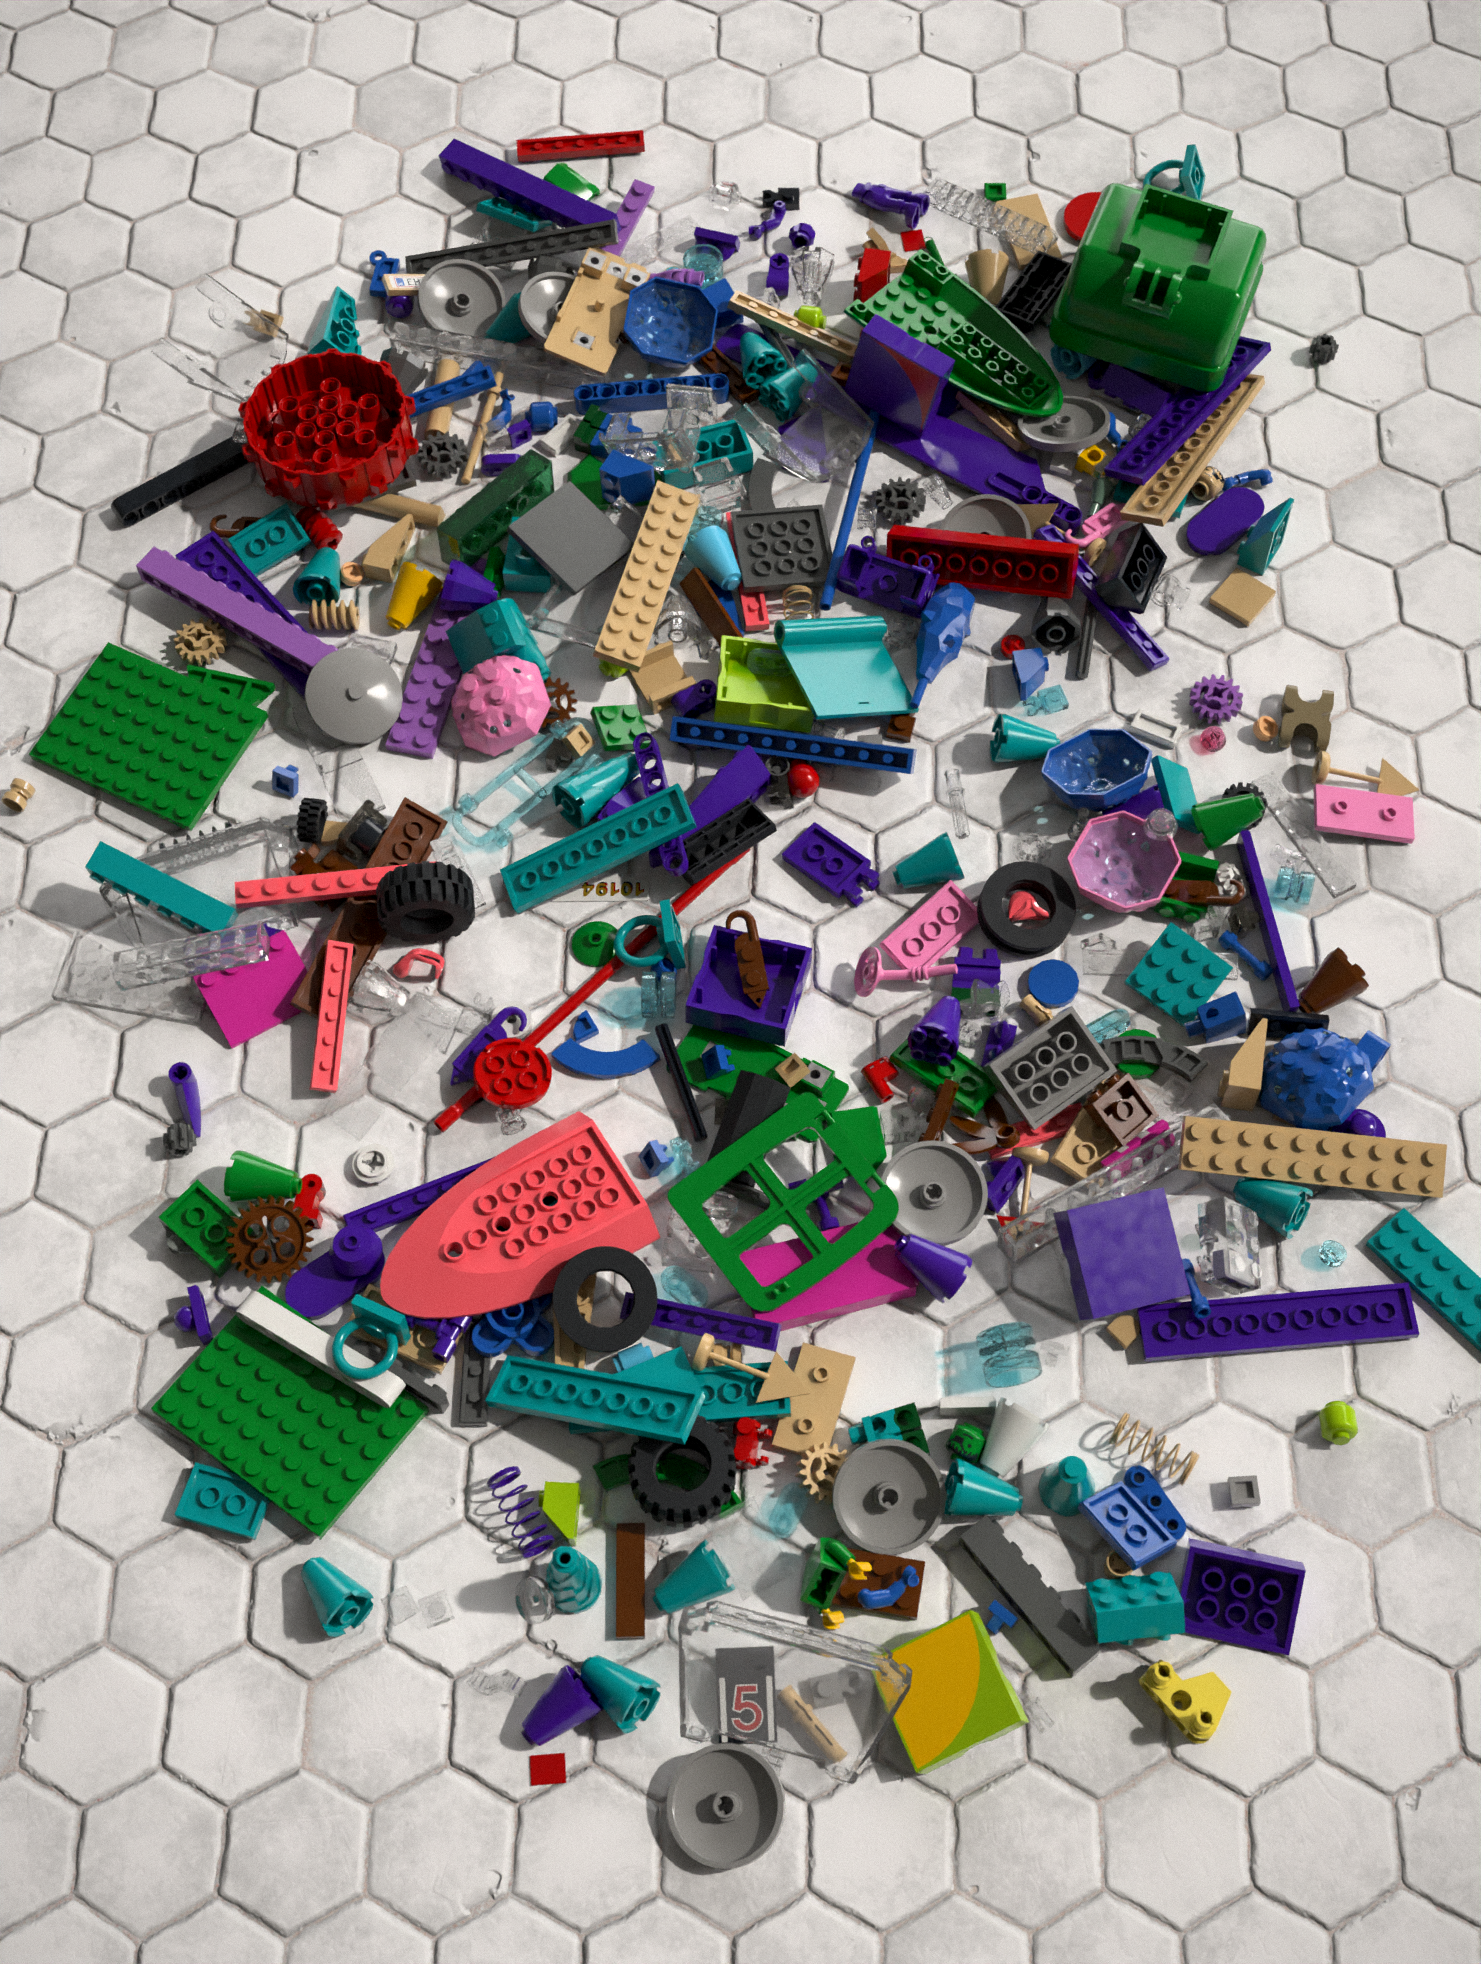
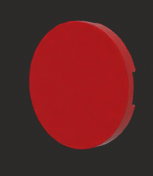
M1102 192L1081 194L1073 198L1066 206L1063 223L1065 230L1074 240L1082 239Z
M505 1038L490 1043L484 1047L473 1067V1081L479 1094L487 1102L503 1109H523L536 1104L545 1096L551 1084L552 1068L546 1054L540 1048L522 1042L518 1038Z

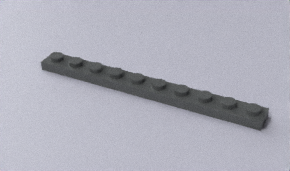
M613 219L405 256L407 274H426L436 264L451 259L469 260L483 267L529 260L540 255L551 256L619 244L617 222Z

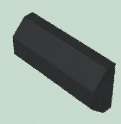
M1038 250L995 307L1023 334L1034 330L1060 295L1072 263Z
M747 798L683 840L688 859V869L681 876L690 886L696 884L776 832L775 824ZM681 859L673 861L676 868L681 864Z
M741 1070L707 1162L783 1108L790 1087L757 1073ZM746 1171L740 1172L732 1179L754 1187L756 1184Z

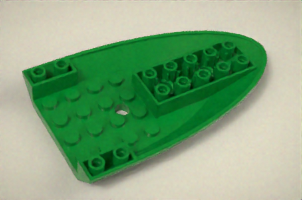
M922 249L908 259L903 273L864 303L857 299L843 311L863 329L874 315L877 314L903 329L913 338L932 346L954 359L955 363L948 383L984 402L1008 411L1035 417L1053 416L1061 410L1063 393L1059 381L1035 346L994 305Z

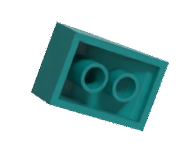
M1288 498L1263 515L1256 525H1251L1247 533V541H1242L1237 549L1236 554L1239 555L1237 565L1263 576L1283 543L1294 503L1293 498Z
M496 600L476 610L446 630L463 674L496 655H508L526 646L508 601Z

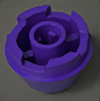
M359 1225L346 1226L338 1231L329 1248L331 1264L338 1272L346 1276H366L379 1265L383 1252L382 1242L379 1236L367 1227Z

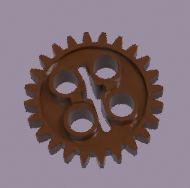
M268 1195L266 1202L258 1196L256 1205L248 1200V1209L246 1211L240 1207L238 1208L241 1214L239 1218L231 1216L235 1226L226 1227L232 1233V1236H227L224 1240L232 1243V1245L225 1250L227 1253H234L229 1261L231 1263L239 1262L235 1269L239 1272L246 1269L244 1272L246 1278H250L254 1274V1280L260 1282L262 1276H264L265 1281L270 1283L272 1276H274L277 1281L281 1282L283 1273L288 1277H292L291 1268H295L298 1271L301 1270L298 1265L299 1260L303 1262L308 1261L303 1256V1253L312 1252V1249L306 1246V1243L314 1241V1238L306 1233L313 1230V1227L304 1225L309 1220V1217L306 1215L300 1216L303 1209L300 1207L293 1209V1201L289 1200L284 1205L285 1200L282 1196H279L276 1203L272 1195ZM264 1216L267 1217L268 1232L274 1236L270 1242L276 1256L275 1262H272L270 1245L264 1242V1240L268 1239V1234L262 1220ZM284 1216V1225L279 1229H275V1219ZM257 1223L259 1225L258 1233L254 1236H248V1227ZM285 1242H290V1251L286 1254H280L281 1245ZM263 1249L265 1251L264 1258L259 1262H255L253 1260L254 1253Z

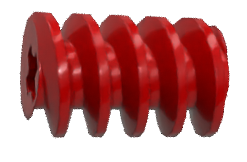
M313 506L312 508L305 507L296 514L300 525L318 550L323 547H329L334 550L337 548L343 538V534L323 510H320L318 506Z

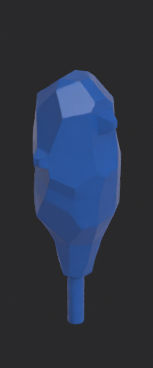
M948 583L930 598L925 610L921 612L922 619L916 638V679L918 684L909 704L912 708L917 709L919 707L927 684H932L940 671L948 663L958 658L964 637H968L971 634L970 622L974 610L975 597L960 583Z

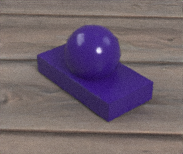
M197 1285L187 1287L191 1306H183L177 1310L174 1315V1324L176 1328L183 1332H192L197 1329V1334L202 1344L208 1345L213 1340L204 1296Z

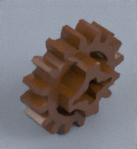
M548 677L547 683H544L546 689L556 688L554 692H547L549 700L553 701L556 699L555 703L558 709L550 706L542 723V728L545 729L550 724L552 730H555L556 724H560L562 728L565 727L563 722L565 719L570 722L572 721L569 714L577 712L572 705L577 704L578 701L577 699H571L575 695V691L567 690L569 688L568 682L562 686L560 678L552 682L551 677ZM565 695L568 702L566 709L562 706L561 702ZM557 714L559 716L555 719H547L549 715Z

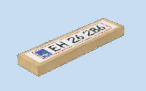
M383 274L382 282L388 296H418V290L425 274Z

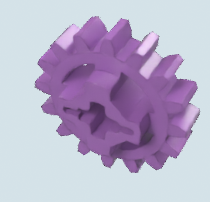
M1212 674L1210 680L1203 676L1201 683L1196 681L1189 696V705L1193 706L1192 712H1199L1200 720L1204 717L1208 718L1209 724L1212 720H1216L1217 724H1221L1222 719L1230 722L1231 716L1237 717L1238 711L1242 707L1243 693H1239V685L1232 686L1233 679L1225 681L1224 675H1221L1220 679H1216V676ZM1229 700L1232 701L1230 706H1228Z

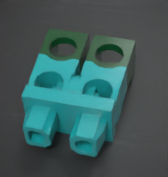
M915 1402L872 1416L861 1418V1424L848 1429L852 1446L879 1439H898L917 1446L930 1457V1451Z

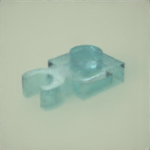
M1056 685L1038 690L1037 697L1029 696L1023 701V706H1034L1028 708L1027 715L1035 716L1040 710H1043L1045 715L1066 710L1069 703L1061 685Z

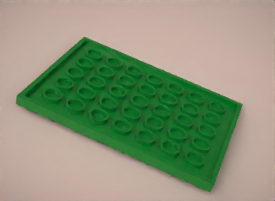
M108 642L29 755L37 762L188 831H192L269 716L266 711Z
M261 1286L257 1290V1292L322 1330L265 1287ZM237 1315L228 1322L151 1408L153 1413L229 1471L244 1480L250 1487L262 1496H265L271 1503L320 1540L429 1412L428 1406L404 1389L390 1409L384 1408L247 1325Z

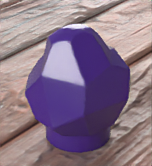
M799 223L790 228L789 239L792 241L795 249L805 250L814 244L816 232L810 224Z

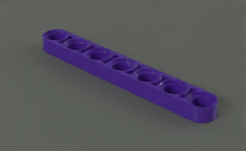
M640 733L633 741V748L645 795L648 798L668 788L669 785L657 741L650 733ZM644 741H651L648 748L640 749ZM656 760L652 768L645 769L648 761ZM661 779L660 784L656 788H650L654 780ZM681 835L673 838L676 839V843L671 848H665L666 842L658 846L664 868L670 875L675 877L683 875L688 869V859ZM675 859H681V864L677 868H670L671 863Z

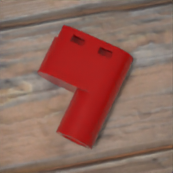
M887 1056L879 1058L861 1070L862 1075L881 1103H886L894 1097V1093L887 1082L895 1079L899 1072Z

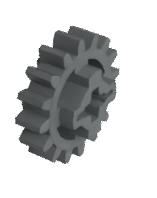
M448 431L445 435L437 432L436 437L428 435L429 441L422 440V446L418 449V459L422 469H427L429 475L436 472L437 477L441 473L449 477V472L451 471L457 474V467L464 468L463 462L468 460L467 447L464 445L463 439L458 440L457 434L451 437Z
M898 477L897 482L889 479V485L882 483V488L877 490V512L883 513L884 519L891 517V523H894L896 519L899 520L900 524H903L904 519L912 522L913 516L919 518L920 512L925 510L926 495H924V488L918 489L919 483L911 484L910 478L905 482L902 481L901 477Z

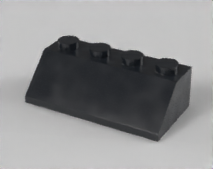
M1142 522L1119 532L1095 585L1098 595L1104 599L1107 605L1137 614L1144 613L1167 560V556Z

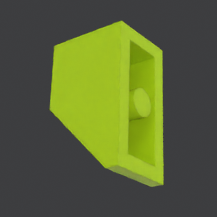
M545 1481L544 1490L539 1491L538 1506L543 1509L547 1520L570 1546H576L581 1496L579 1483Z

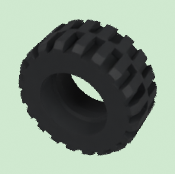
M422 861V863L417 864L415 862L408 863L407 866H398L394 871L387 872L377 884L378 923L387 934H390L395 939L400 938L402 941H415V943L449 940L452 936L457 937L462 931H466L474 921L475 904L472 880L462 869H457L452 864L445 865L443 862L437 861L435 863H429V861Z
M697 1415L685 1445L638 1436L639 1441L634 1442L630 1450L631 1457L628 1458V1475L634 1498L639 1501L640 1508L645 1513H651L652 1519L659 1523L662 1520L666 1521L667 1526L676 1527V1523H683L684 1528L692 1527V1522L699 1521L701 1525L708 1522V1516L711 1514L716 1517L722 1512L721 1506L728 1504L731 1499V1491L735 1489L736 1463L733 1447H730L729 1438L725 1433H720L718 1425L714 1422L707 1424L705 1417ZM676 1449H691L699 1452L707 1459L709 1465L707 1479L698 1488L689 1492H674L666 1489L658 1482L656 1477V1466L664 1455Z

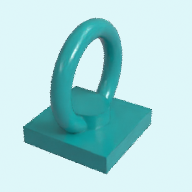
M1196 144L1187 145L1184 161L1178 159L1163 161L1151 168L1143 179L1142 185L1144 188L1145 184L1151 185L1154 177L1162 171L1173 168L1180 169V184L1168 191L1182 194L1185 191L1188 197L1201 200L1206 176Z
M670 899L660 901L662 918L654 915H641L628 920L619 928L614 938V951L624 964L636 968L648 967L658 963L670 953L677 970L686 968L681 926ZM641 925L657 927L660 948L655 953L647 957L638 958L629 955L625 951L624 940L631 930Z
M356 1294L351 1302L356 1319L347 1322L336 1333L332 1343V1357L335 1365L342 1373L354 1379L366 1380L386 1372L396 1359L398 1343L406 1346L411 1335L405 1315ZM361 1328L371 1336L381 1340L386 1339L387 1351L384 1358L378 1364L369 1368L354 1367L346 1361L343 1355V1344L346 1338L352 1332Z

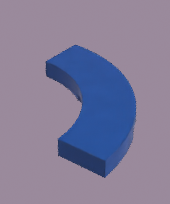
M569 1038L551 1053L552 1058L566 1069L577 1074L594 1076L597 1079H615L618 1076L634 1075L648 1069L661 1060L660 1055L644 1039L623 1050L601 1052L585 1048Z

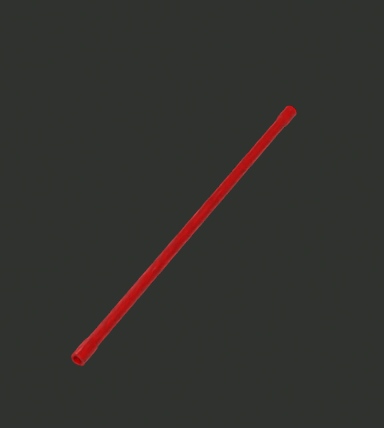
M750 849L687 889L672 903L676 916L725 871L743 858ZM648 925L624 947L625 951L629 955L634 956L657 935V927ZM617 955L614 956L522 1042L531 1044L534 1047L538 1045L614 975L624 963ZM475 1085L433 1121L440 1131L444 1133L481 1097Z

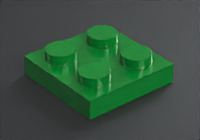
M637 704L592 707L590 714L604 751L633 750L635 737L640 733L647 732ZM644 741L640 749L648 748L651 741Z

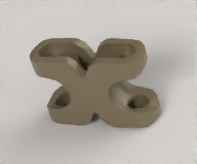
M1286 685L1281 706L1283 718L1278 733V747L1289 748L1292 738L1304 735L1313 741L1314 752L1326 751L1331 733V722L1329 719L1334 705V691L1322 690L1321 698L1316 702L1309 703L1299 697L1297 686Z

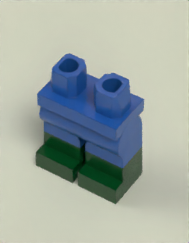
M591 404L583 417V421H581L573 435L575 451L606 459L614 449L632 457L634 445L629 444V441L640 443L643 438V430L633 425L632 418H624L621 415H612L600 411L599 406Z

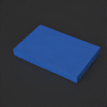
M1122 1481L1080 1502L1078 1510L1133 1571L1174 1549L1177 1544L1174 1537Z

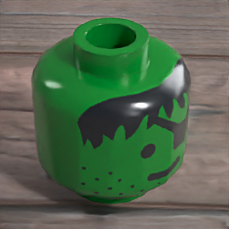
M964 1422L963 1425H955L945 1445L946 1449L952 1453L950 1459L955 1461L957 1458L966 1462L976 1463L986 1444V1438L983 1436L984 1431L967 1422Z

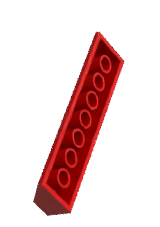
M893 525L887 533L886 557L919 567V558L923 555L930 556L934 564L932 574H940L937 581L938 585H947L948 583L955 582L960 583L965 588L1064 599L1072 598L1078 567L1079 544ZM924 563L923 567H927L930 563Z

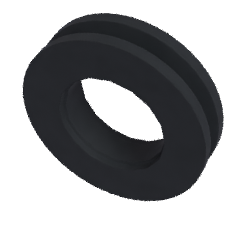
M1029 861L1013 862L997 869L986 881L977 904L978 922L987 939L1000 950L1010 955L1024 958L1043 956L1058 948L1067 937L1076 916L1075 898L1064 878L1045 865ZM1019 889L1030 890L1040 895L1047 902L1050 909V922L1044 927L1034 930L1023 929L1013 924L1004 914L1002 908L1003 897L1009 892Z
M594 1247L577 1254L562 1268L554 1286L553 1308L560 1327L573 1342L583 1348L596 1352H614L634 1344L649 1329L657 1309V1288L650 1270L634 1254L617 1247ZM600 1271H609L621 1275L630 1284L634 1294L633 1307L629 1316L622 1323L613 1327H597L588 1323L580 1314L577 1306V1293L581 1284L590 1275Z

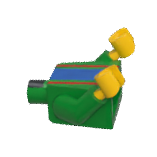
M825 1537L819 1538L806 1563L800 1601L813 1605L818 1614H823V1626L826 1629L832 1630L839 1629V1623L844 1622L843 1613L841 1611L831 1612L829 1607L847 1573V1568L849 1567V1575L852 1579L867 1580L863 1571H871L872 1567L868 1562H856L855 1556L837 1539Z

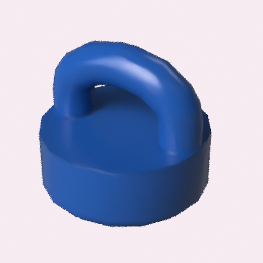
M664 957L661 961L651 966L650 973L657 984L665 985L676 977L677 969L670 959Z

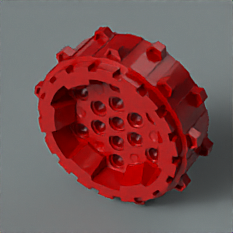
M327 349L326 352L301 356L283 365L277 364L273 366L271 374L258 383L248 401L240 403L238 409L240 417L243 418L244 431L248 441L242 445L243 455L248 462L255 463L260 478L266 483V493L273 498L280 495L298 505L309 508L315 505L320 510L338 509L337 505L346 504L349 507L362 503L363 498L369 495L371 498L378 494L381 495L388 490L387 484L393 483L399 476L407 459L411 455L417 454L419 449L418 440L413 438L409 415L416 412L415 401L413 397L405 396L402 392L398 379L392 374L391 364L384 360L380 362L373 361L355 353H342L338 349Z

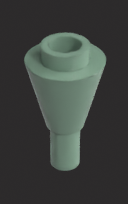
M1106 478L1093 480L1091 506L1087 513V518L1097 513L1114 491V486L1110 480Z

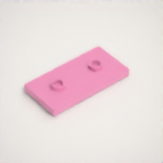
M1320 784L1315 785L1313 789L1315 830L1412 844L1415 840L1413 798Z
M950 880L884 939L879 946L902 970L912 969L914 966L916 968L922 966L923 968V965L931 967L979 923L977 907Z

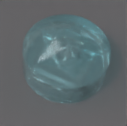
M1327 1240L1319 1248L1318 1256L1324 1264L1336 1268L1340 1267L1346 1260L1347 1252L1340 1243Z

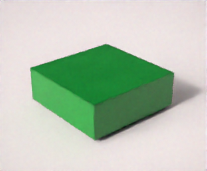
M984 183V205H996V201L1006 200V183Z

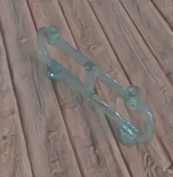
M582 717L571 718L564 724L560 720L555 721L549 729L552 732L549 736L473 797L466 793L459 799L458 804L460 807L454 812L452 817V825L456 832L472 846H485L492 841L499 849L507 846L514 837L508 828L549 796L554 785L573 776L583 767L588 769L605 762L599 756L603 751V746L595 725ZM582 724L586 731L595 739V745L547 785L542 787L523 768L558 740L564 738L576 725ZM517 775L535 794L481 837L474 836L462 824V818L467 813L470 814L475 811L483 800L513 776Z

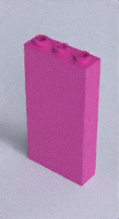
M859 1222L822 1231L821 1233L829 1243L834 1244ZM890 1225L856 1256L795 1299L772 1312L760 1313L751 1309L753 1318L779 1323L782 1325L781 1331L914 1297L919 1281L895 1256L896 1250L894 1245L902 1235ZM799 1238L745 1251L740 1255V1259L761 1286L767 1287L812 1260L813 1256Z

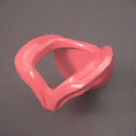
M1018 891L1010 897L1008 919L1012 923L1024 919L1046 920L1049 918L1048 912L1038 906L1035 897L1030 892Z
M416 948L409 951L392 967L394 975L401 979L409 975L414 959L435 965V978L438 979L445 961L441 955L433 951ZM418 954H421V955H425V956H429V957L438 959V960H440V962L438 963V962H436L435 960L427 959V958H425V957H423V956H420V955H418Z

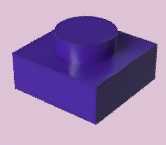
M526 419L506 429L508 444L512 449L532 440L531 426Z

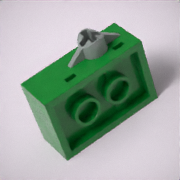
M197 1179L158 1217L166 1230L167 1245L174 1254H193L219 1278L235 1264L229 1261L234 1253H227L225 1250L232 1243L226 1242L224 1238L232 1236V1233L226 1229L227 1226H235L231 1216L238 1218L239 1216ZM249 1226L247 1230L248 1236L256 1235L254 1230Z

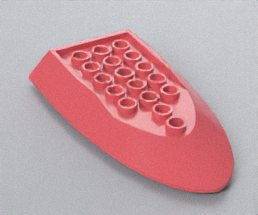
M578 1111L497 1155L459 1181L428 1207L401 1236L389 1254L381 1274V1296L385 1304L394 1311L410 1317L454 1319L481 1315L552 1293L562 1268L582 1251L594 1247L611 1246L624 1249L633 1254L660 1239V1235L648 1204L597 1125L591 1118ZM547 1196H553L558 1200L554 1206H546L542 1201ZM498 1226H502L504 1229L508 1230L501 1232L498 1231L496 1228ZM451 1251H455L457 1254L461 1255L458 1257H451L448 1254Z

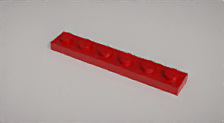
M643 130L516 140L518 162L645 152Z

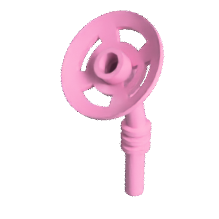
M868 947L864 950L857 963L854 985L859 996L868 997L881 980L913 979L914 982H917L918 979L923 981V979L929 980V977L957 974L958 969L956 964L933 967L923 965V968L922 966L917 968L914 966L912 969L883 970L879 950L876 947ZM863 978L866 979L865 985H863Z

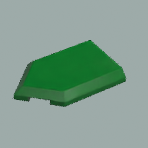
M588 454L567 473V482L573 483L599 510L614 509V503H610L602 498L599 468L603 463L591 454Z
M869 1106L830 1112L831 1117L839 1124L871 1166L877 1170L887 1157L877 1107Z

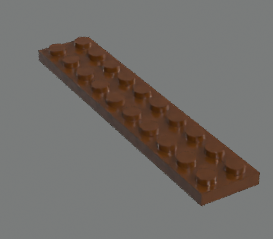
M404 797L365 869L427 861L448 821ZM376 895L349 897L292 998L291 1006L318 1019L326 942L333 940L354 944L347 998L348 1007L387 935L378 923Z

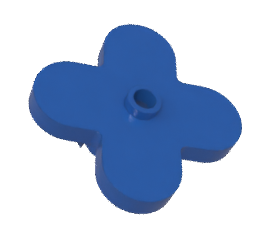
M553 1293L505 1309L481 1314L484 1318L475 1326L472 1332V1344L476 1352L484 1357H496L501 1355L512 1344H515L526 1354L532 1356H540L547 1353L554 1344V1329L541 1315L551 1306Z

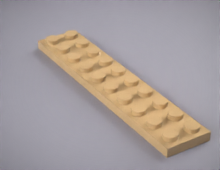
M1249 374L1147 483L1144 486L1139 485L1120 511L1121 520L1164 527L1264 386V376Z
M657 481L594 650V657L634 672H639L701 496Z
M1183 1116L1178 1170L1443 1198L1447 1144Z

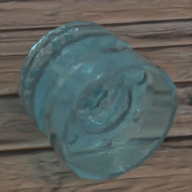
M1023 1322L1000 1324L988 1328L976 1336V1344L980 1348L979 1357L986 1360L982 1364L986 1385L995 1388L1017 1386L1032 1381L1042 1374L1043 1370L1039 1354L1032 1350L1036 1345V1341L1032 1337L1033 1329L1030 1324Z

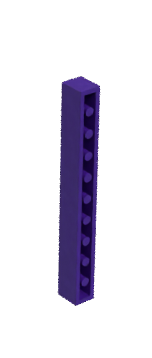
M455 138L438 155L442 164L441 167L448 175L452 174L463 182H469L480 190H486L495 197L503 198L512 205H517L529 213L532 212L540 216L543 220L555 223L560 228L614 219L617 222V232L621 231L616 213Z

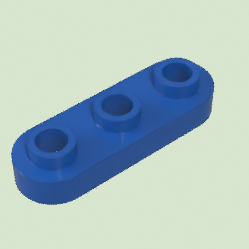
M1139 1465L1130 1467L1125 1473L1123 1483L1177 1542L1180 1541L1186 1532V1523L1181 1514L1147 1468ZM1139 1475L1144 1481L1137 1483L1134 1480V1476ZM1150 1500H1159L1160 1506H1153ZM1167 1523H1175L1177 1529L1170 1530L1167 1526Z

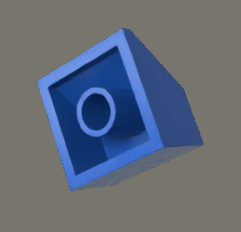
M613 449L599 468L602 498L606 501L626 506L651 499L655 489L653 466Z

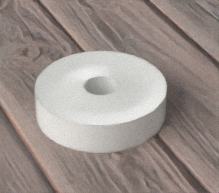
M507 1001L497 1006L492 1013L491 1021L502 1009L510 1006L523 1010L527 1017V1025L522 1032L519 1031L521 1020L518 1016L511 1015L503 1022L501 1026L505 1029L507 1038L522 1040L531 1032L533 1027L532 1014L525 1004L518 1001ZM511 1019L516 1020V1022L513 1024L508 1023V1021Z

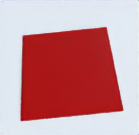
M922 229L900 232L905 251L926 249Z
M565 1753L531 1755V1786L566 1783Z

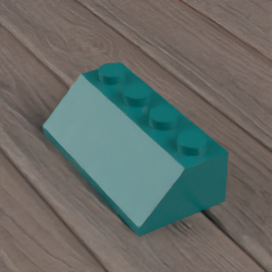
M740 418L652 440L662 482L677 488H684L752 471L754 467L753 451Z

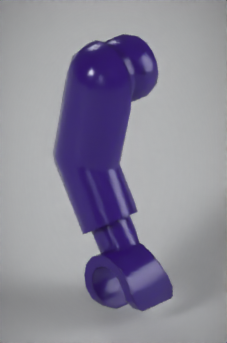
M776 201L769 219L761 222L760 225L749 226V234L754 233V237L759 239L763 231L768 232L778 228L786 214L785 203L783 201Z

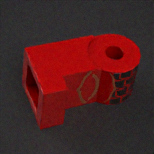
M307 1174L302 1178V1189L299 1194H296L293 1209L300 1207L303 1209L300 1216L306 1215L309 1217V1220L304 1225L321 1229L323 1218L318 1208L326 1195V1189L321 1177L316 1174Z

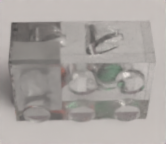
M1225 1196L1198 1204V1223L1195 1224V1229L1199 1235L1200 1256L1196 1258L1201 1270V1281L1232 1295L1261 1288L1260 1278L1262 1271L1259 1263L1258 1217L1255 1211Z

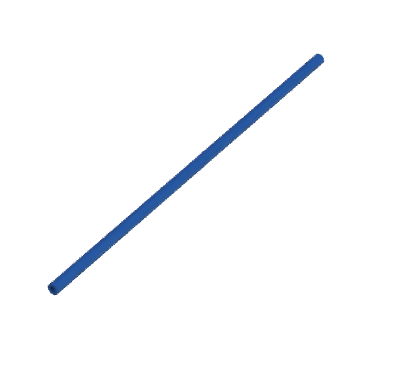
M870 409L819 604V608L824 611L831 609L838 582L837 573L846 551L881 415L873 409Z

